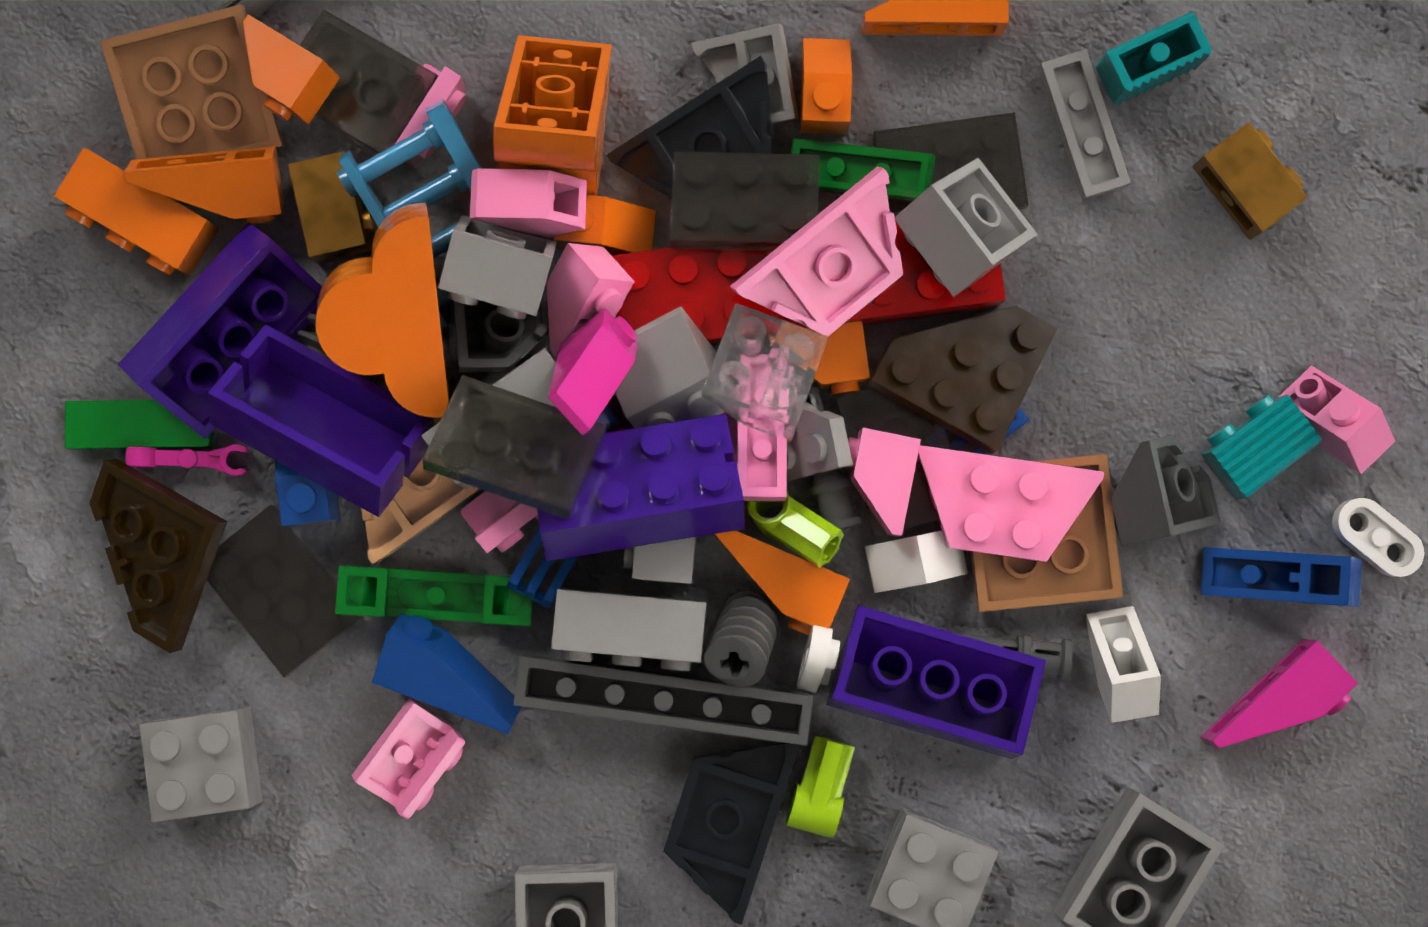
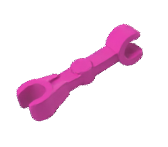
M232 444L209 452L193 451L190 449L177 451L157 450V448L128 447L126 449V464L136 468H156V466H174L188 469L195 467L213 468L232 476L241 477L247 475L249 469H233L230 466L229 459L235 452L250 453V450L239 444Z

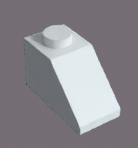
M1130 606L1086 614L1098 688L1111 723L1159 715L1161 675L1134 607Z

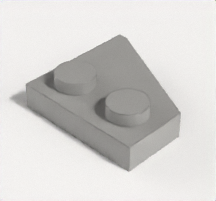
M777 23L692 43L693 51L703 60L716 78L715 81L717 83L754 59L762 56L767 64L772 125L799 120L783 25Z
M787 400V481L852 466L853 462L844 418L829 411L820 412L814 405L804 401L792 402Z

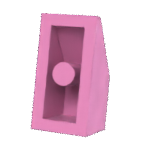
M862 428L859 430L857 438L849 437L848 439L853 462L852 466H848L852 467L850 480L887 535L902 536L921 439Z

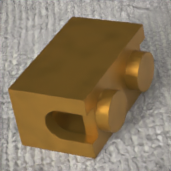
M1250 122L1246 123L1192 165L1249 240L1264 232L1308 198L1302 190L1304 185L1299 175L1291 167L1283 166L1273 153L1274 145L1270 138L1261 129H1254Z
M345 151L288 164L308 255L318 265L371 253V238H374L377 231L376 223L368 209L364 210L359 194L351 197L337 175V171L343 168L339 159Z

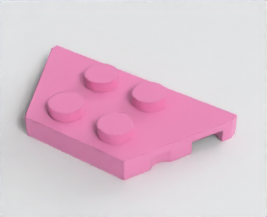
M877 166L730 286L731 289L746 299L828 337L903 275L900 251L895 245V236L897 234L894 213L890 212L886 184L890 182L886 170Z
M922 445L919 446L917 457L918 461L921 462L929 486V493L934 508L938 512L941 529L948 548L1047 562L1104 477V472Z

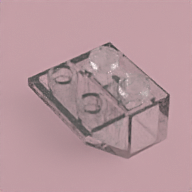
M735 303L701 396L743 425L792 442L829 336Z

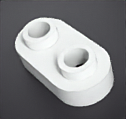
M1367 498L1350 499L1341 503L1335 510L1332 525L1336 536L1380 573L1392 577H1403L1414 573L1421 566L1424 559V547L1419 537L1375 501ZM1353 514L1359 515L1362 519V527L1359 531L1353 530L1350 526V518ZM1392 544L1398 547L1400 553L1398 559L1394 562L1387 555V550Z
M817 625L812 626L802 656L797 689L816 693L820 684L828 685L831 670H834L840 647V641L832 639L833 629Z

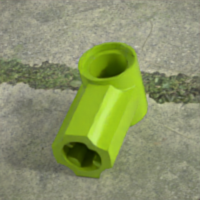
M788 492L786 501H748L747 503L750 516L759 531L766 538L778 540L818 568L825 563H829L838 552L841 540L844 537L842 530L791 498ZM783 506L781 513L776 517L764 518L769 508Z
M814 735L801 784L796 785L791 799L786 826L823 837L834 838L842 814L844 797L841 795L853 758L854 746Z

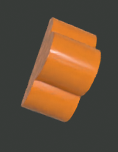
M518 35L493 129L495 162H499V169L551 170L587 180L586 195H598L612 44Z
M416 203L393 211L382 221L373 239L372 257L350 260L338 266L330 273L322 285L319 295L316 333L323 351L336 365L349 372L361 375L384 374L390 393L402 407L420 416L436 418L448 417L450 409L429 215L426 203Z

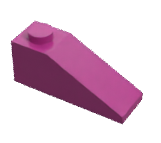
M606 308L560 343L548 399L582 436L591 430L636 358L637 343L635 341H637V336L625 319L620 316L615 319Z
M1302 639L1200 737L1206 744L1221 748L1318 719L1326 714L1329 716L1334 715L1350 701L1351 696L1348 693L1358 682L1318 640Z

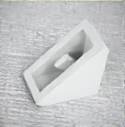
M942 531L864 546L874 593L928 584L968 574L963 550L948 548Z

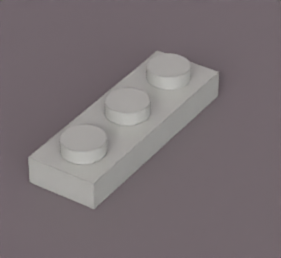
M1087 49L1042 62L1038 69L1082 201L1130 185L1128 172Z

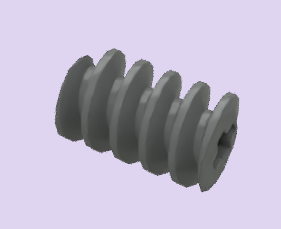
M751 590L738 591L731 595L722 607L715 630L712 633L704 655L703 664L709 673L724 683L736 687L751 686L760 681L766 672V666L779 631L780 621L777 612L761 595Z

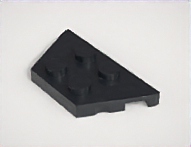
M762 56L754 59L606 155L610 162L629 172L691 213L695 214L775 163L768 72L765 60Z
M780 743L694 756L663 852L679 868H682L706 895H709L725 910L735 923L740 925L743 923L799 749L798 744Z

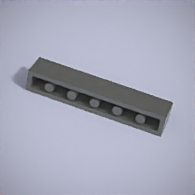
M524 654L520 656L513 705L807 746L814 696L807 692L756 685L736 687L720 680Z

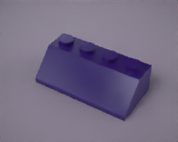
M248 222L118 363V366L140 388L206 439L215 429L210 424L208 392L233 362L240 364V354L265 324L296 340L298 338V331H304L310 324L307 316L309 314H317L318 303L316 301L319 298L322 286L271 238Z
M858 605L838 659L826 705L1013 759L1022 756L1024 753L1046 660Z

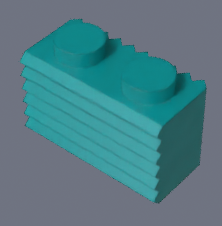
M1189 12L1106 51L1101 59H1099V62H1097L1096 69L1113 104L1120 106L1123 101L1128 102L1132 97L1137 98L1140 93L1145 94L1149 89L1154 90L1157 85L1162 86L1166 81L1171 82L1174 77L1179 78L1183 73L1188 74L1191 69L1196 70L1210 56L1212 48L1196 15L1193 12Z
M1269 394L1265 395L1245 410L1249 416L1246 421L1236 428L1232 423H1228L1207 439L1211 447L1201 455L1235 500L1249 497L1322 442L1321 436L1316 433L1315 428L1310 425L1309 420L1305 418L1289 395H1283L1272 399Z

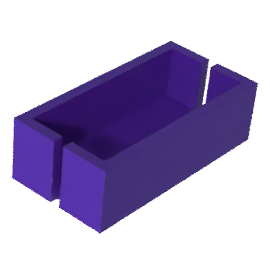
M266 324L240 354V364L233 362L208 392L210 424L377 517L381 516L403 486V476L409 478L430 449L421 435L433 427L434 418L420 416L408 411L386 389L356 373L339 367L327 357Z
M726 414L528 445L539 526L546 561L744 529V498L737 464L734 461V449Z

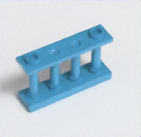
M443 98L426 107V114L429 120L422 123L424 129L359 165L350 150L340 156L339 162L343 168L337 171V175L351 197L359 194L378 227L389 214L403 206L416 203H426L428 206L457 189H460L461 192L469 188L471 190L472 170L483 169ZM433 146L436 149L443 146L447 148L455 162L447 166L449 172L383 208L368 182ZM457 223L431 237L433 258L448 251L452 232ZM437 289L440 326L442 330L448 327L447 314L443 308L449 305L450 299L448 298V291Z

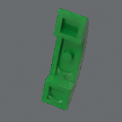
M339 565L335 614L399 617L402 613L408 616H420L431 620L531 626L532 600L507 588L511 576ZM524 577L521 582L529 585L532 578Z

